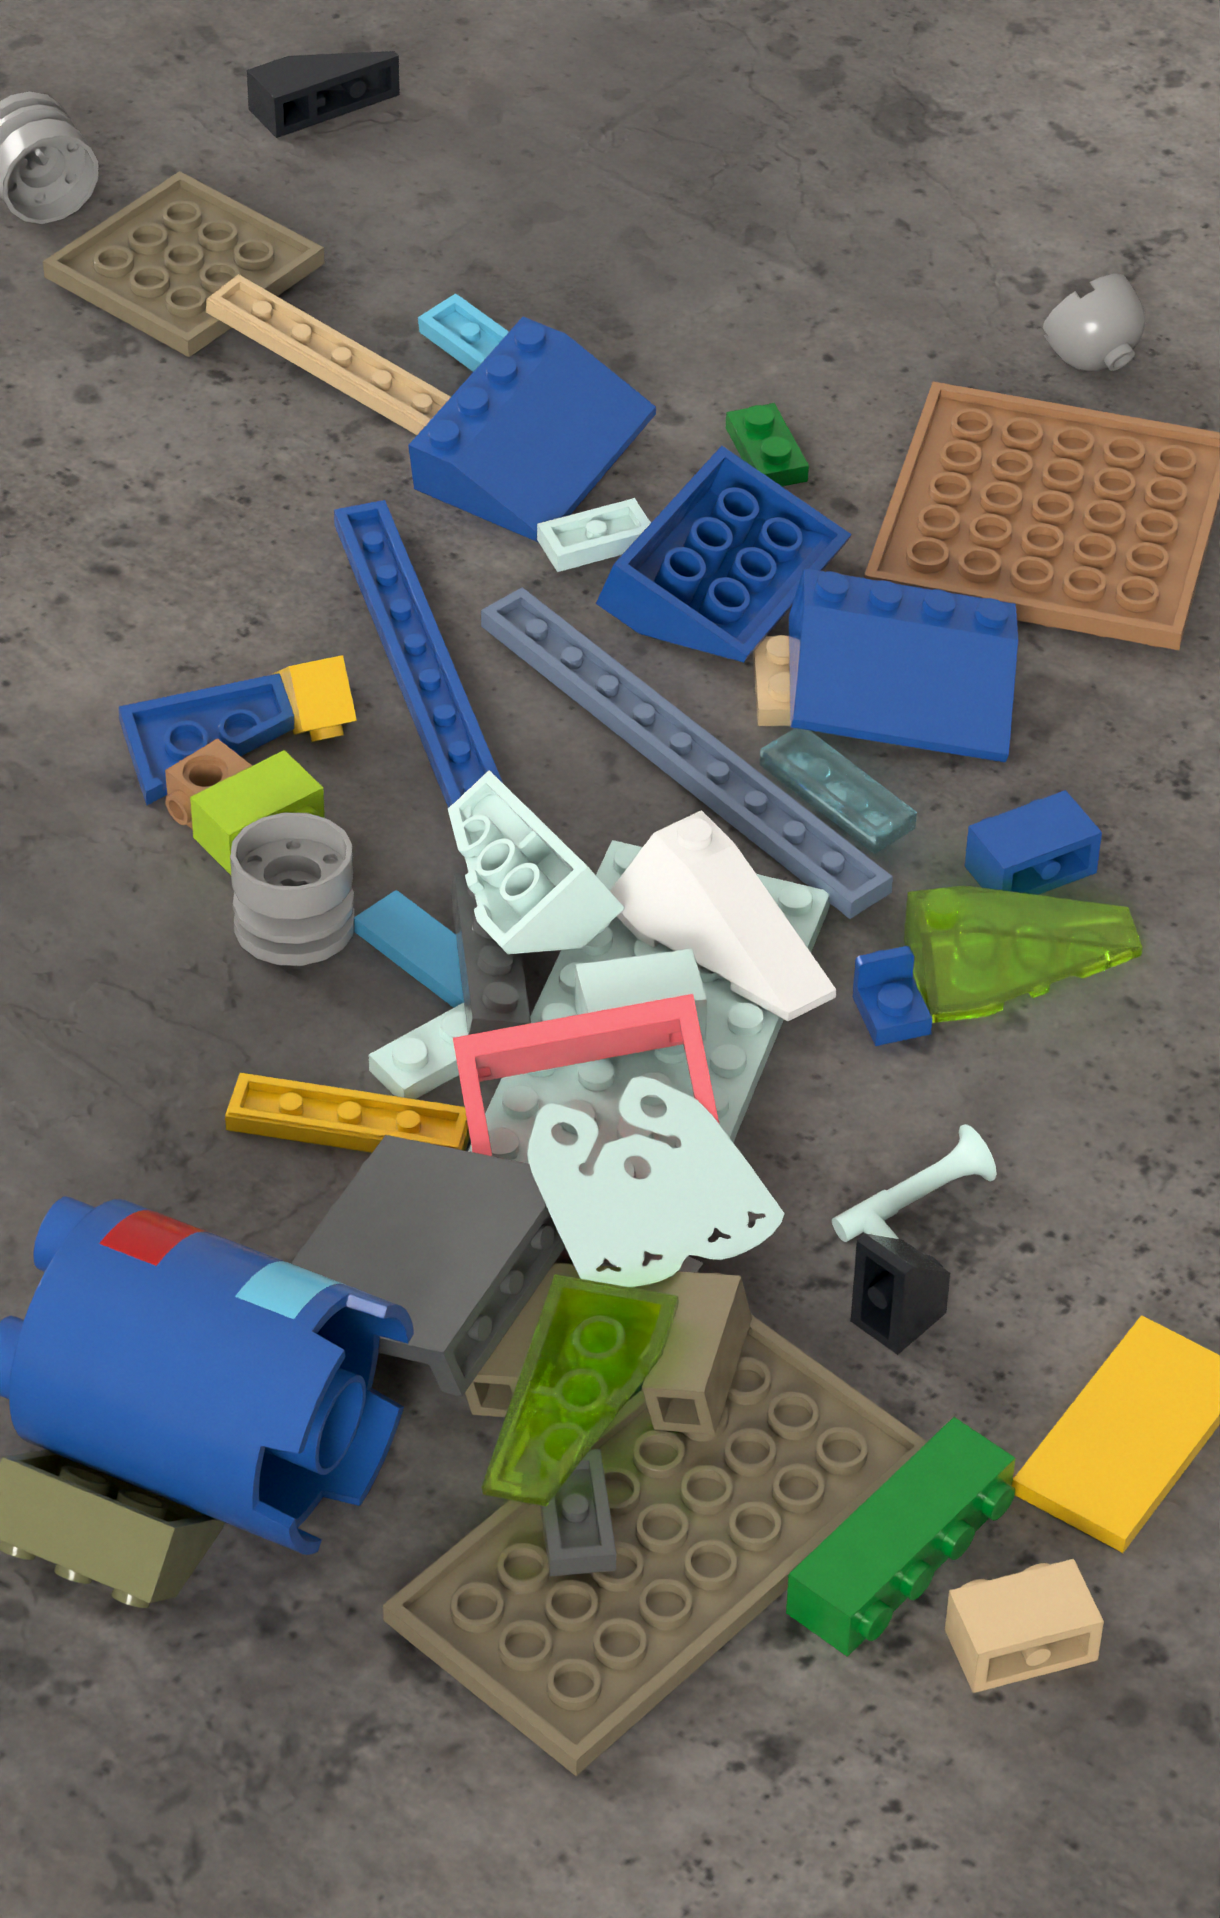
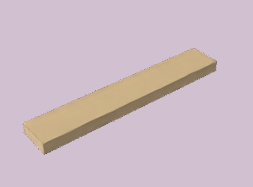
M239 274L206 299V313L415 435L420 433L451 398L444 392Z

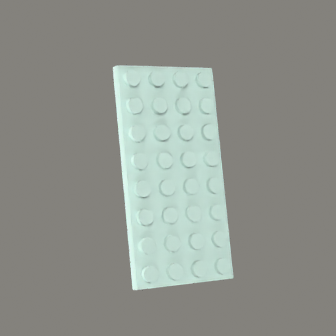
M612 840L596 874L609 891L643 847ZM756 874L806 947L812 952L830 908L829 894L823 889ZM616 916L602 933L596 935L583 948L560 951L530 1016L531 1023L577 1015L575 1008L576 964L674 950L661 943L653 948L642 942ZM703 967L699 971L707 997L706 1040L703 1041L719 1124L734 1143L784 1019L733 992L730 989L729 980ZM684 1045L503 1077L485 1113L492 1155L529 1164L527 1149L535 1117L541 1107L549 1103L560 1104L585 1112L598 1125L599 1134L586 1162L579 1165V1170L584 1176L594 1174L593 1166L605 1143L630 1135L640 1134L668 1143L672 1148H679L681 1141L676 1136L670 1135L666 1137L628 1124L619 1112L618 1103L629 1081L639 1076L654 1078L694 1098ZM649 1095L641 1099L640 1107L646 1115L657 1118L666 1113V1105L659 1097ZM557 1123L552 1127L551 1134L556 1142L562 1145H572L578 1140L577 1130L570 1124ZM470 1145V1148H469V1150H468L469 1152H473L471 1145ZM629 1157L624 1162L625 1171L633 1178L644 1179L651 1172L649 1163L641 1157Z

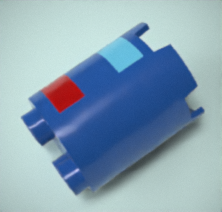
M65 1196L52 1205L41 1223L34 1245L33 1256L35 1266L45 1273L34 1293L25 1319L23 1320L11 1315L0 1321V1396L9 1399L11 1420L17 1434L30 1444L301 1554L310 1555L317 1553L322 1539L298 1527L309 1517L323 1497L361 1506L379 1474L398 1428L404 1407L371 1387L377 1365L380 1336L408 1344L414 1335L412 1320L407 1310L398 1304L126 1200L113 1199L94 1207Z

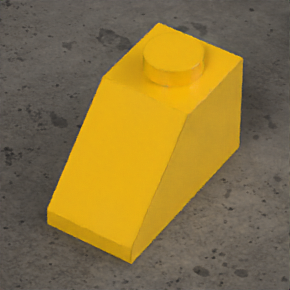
M343 655L288 666L273 673H280L294 713V735L310 732L311 742L344 735L342 725L357 721Z

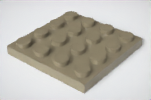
M179 171L43 261L44 277L190 357L232 328L206 313V299L239 274L270 293L279 296L325 264L324 247Z

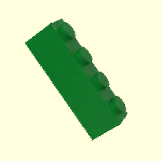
M953 1417L789 1573L786 1614L847 1657L865 1639L868 1641L877 1639L888 1626L893 1612L907 1598L912 1601L919 1598L931 1583L934 1572L948 1558L956 1560L961 1557L970 1546L975 1532L989 1518L996 1521L1007 1511L1015 1496V1488L1012 1487L1016 1458Z

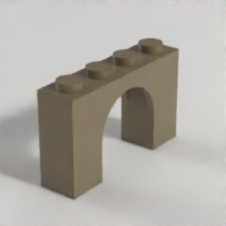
M554 1263L466 1390L465 1394L472 1415L510 1418L540 1359L542 1360L547 1377L555 1359L574 1341L600 1330L626 1328L647 1333L657 1339L642 1385L653 1429L716 1434L752 1320L742 1277L721 1273L677 1271L672 1277L648 1285L631 1288H608L594 1286L581 1281L574 1264ZM601 1265L596 1268L598 1272L604 1271L607 1268L617 1272L621 1271L620 1267Z

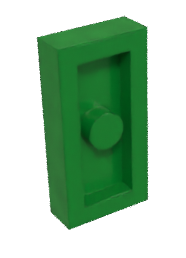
M775 403L754 405L749 408L726 412L725 428L742 460L782 487L808 482L809 465Z

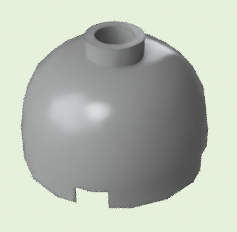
M1113 273L1091 281L1090 284L1095 290L1080 298L1076 291L1067 296L1052 310L1043 324V330L1046 333L1044 337L1052 349L1067 365L1077 370L1099 371L1107 367L1110 371L1118 370L1133 359L1135 355L1133 349L1141 340L1146 324L1145 309L1123 274Z

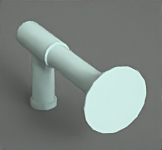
M966 1124L960 1126V1140L947 1156L888 1190H882L832 1218L835 1232L844 1242L853 1239L863 1232L864 1234L899 1239L885 1222L886 1219L897 1214L898 1210L962 1176L976 1174L981 1175L988 1181L995 1180L997 1175L996 1165L986 1143L971 1126Z

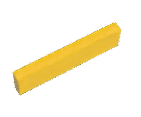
M246 1073L239 1074L225 1114L226 1130L371 1153H373L385 1135L466 1151L470 1137L465 1107Z

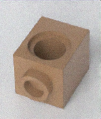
M218 738L165 770L167 785L165 802L169 813L176 822L181 825H187L193 830L190 797L252 765Z

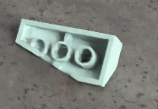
M490 770L448 808L458 851L465 857L469 872L465 875L468 888L474 893L478 907L474 909L476 920L507 954L583 948L596 935L602 933L609 926L610 922L625 909L592 870Z

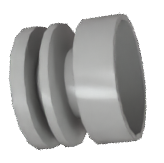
M29 91L10 95L1 100L0 197L10 212L25 222L45 224L64 219L78 211L91 197L98 181V160L90 145L80 131L76 129L73 121L66 114L61 104L47 94Z
M280 813L260 818L241 830L232 841L230 855L231 881L234 890V933L241 947L257 959L276 965L303 966L324 961L343 950L353 937L355 909L353 908L354 891L352 889L353 845L345 830L329 819L309 813Z

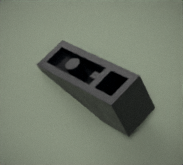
M395 51L286 56L248 69L249 111L276 138L399 96V55Z

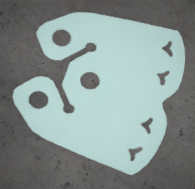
M644 1076L632 1078L618 1103L619 1112L628 1124L666 1137L670 1135L678 1137L681 1141V1146L679 1148H672L668 1143L640 1134L614 1140L603 1145L593 1166L594 1174L591 1176H584L579 1170V1165L586 1162L599 1134L598 1125L594 1119L585 1112L555 1103L542 1106L536 1114L527 1149L531 1172L557 1231L583 1282L608 1288H631L660 1282L672 1277L689 1255L723 1260L747 1252L769 1238L782 1222L785 1213L713 1115L695 1098L654 1078ZM649 1095L659 1097L666 1105V1113L657 1118L646 1115L640 1107L641 1099ZM557 1123H568L577 1130L578 1140L572 1145H562L553 1138L551 1134L552 1127ZM633 1156L645 1159L651 1168L649 1176L644 1179L631 1177L624 1168L626 1159ZM748 1212L765 1214L766 1217L756 1219L755 1225L752 1228H749L747 1225L749 1222ZM714 1228L731 1236L730 1239L719 1237L715 1242L708 1241V1238L713 1234ZM644 1251L663 1256L660 1260H650L649 1264L645 1267L642 1265ZM604 1259H607L611 1264L620 1267L621 1271L617 1272L607 1268L604 1271L598 1272L596 1268L601 1266Z

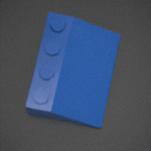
M523 316L408 445L414 489L538 542L537 524L571 515L656 415V406L567 334Z
M721 445L613 564L596 604L641 635L744 663L792 607L803 569L823 571L848 542L852 534Z
M804 568L789 613L790 727L1006 762L1010 747L1018 651L1016 604L1002 602L993 598L984 599L949 593L939 589L931 590L895 584L885 580L878 581L842 575L832 571L824 572Z

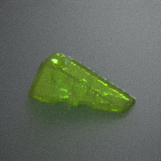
M966 885L910 891L907 895L904 944L905 946H910L915 956L913 974L917 987L932 1016V1023L986 1017L1002 1011L1005 1001L1029 993L1032 998L1048 993L1051 983L1073 975L1079 978H1086L1142 956L1143 947L1129 907Z
M554 1274L481 1487L483 1495L540 1506H547L662 1357L678 1309V1296Z

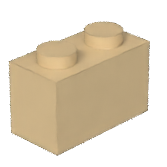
M1070 1559L1051 1565L1047 1563L1036 1564L1025 1569L1023 1572L992 1580H973L961 1588L949 1590L945 1632L972 1692L976 1693L1098 1661L1104 1621L1075 1560Z

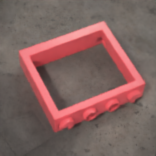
M693 994L453 1038L471 1146L474 1153L493 1156L480 1082L682 1044L684 1045L694 1098L719 1123Z

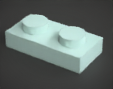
M632 498L538 523L537 540L556 571L560 572L622 555L651 522L636 499Z
M464 1003L370 1053L369 1071L394 1096L417 1099L457 1077L459 1071L453 1038L468 1035Z

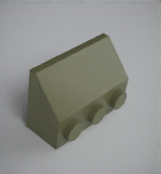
M48 1450L3 1456L0 1462V1551L26 1560H34L36 1556L56 1564L54 1572L57 1575L83 1584H90L93 1580L113 1588L111 1596L114 1599L134 1607L148 1608L150 1603L177 1597L222 1531L225 1523Z

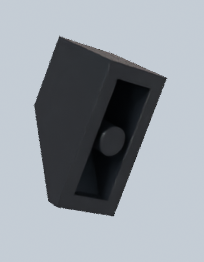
M865 1233L856 1243L850 1322L898 1355L946 1314L950 1272L944 1269L934 1257L921 1253L904 1240Z

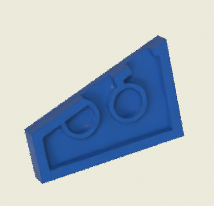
M280 673L119 706L120 725L146 806L167 795L166 769L218 738L238 755L243 756L294 729V713Z

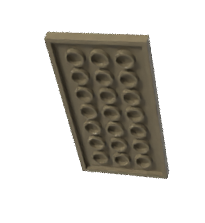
M752 1314V1320L716 1434L654 1430L644 1393L641 1390L567 1451L601 1449L617 1554L616 1571L550 1576L537 1479L535 1478L383 1604L384 1622L575 1776L589 1766L788 1589L789 1573L927 1443L921 1436Z

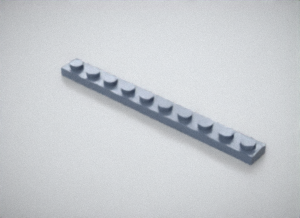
M523 587L481 610L482 628L810 887L825 890L829 894V903L849 919L892 893V875Z

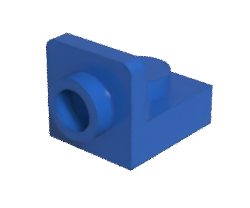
M910 946L880 950L860 955L855 959L852 997L875 1046L931 1034L932 1016L913 979L915 956Z

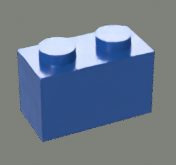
M1064 790L1043 799L1034 800L1024 806L997 816L985 818L978 823L968 826L965 868L997 907L1002 909L1097 873L1102 832L1071 795Z

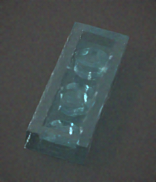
M794 728L761 748L760 766L874 854L916 828L917 812L810 730Z

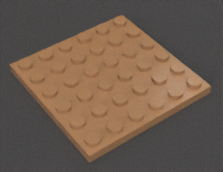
M933 381L864 578L878 581L885 580L895 584L931 590L939 589L949 593L984 599L993 598L1002 602L1016 604L1017 620L1094 634L1099 637H1110L1142 643L1153 647L1180 650L1220 503V432Z

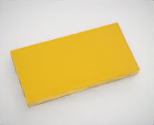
M1141 1315L1013 1478L1012 1487L1015 1488V1496L1124 1553L1220 1425V1355Z

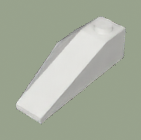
M702 810L654 832L610 890L625 908L617 915V918L639 940L653 948L661 943L674 951L692 949L699 971L705 967L729 980L730 989L733 992L786 1021H790L836 998V988L736 844Z

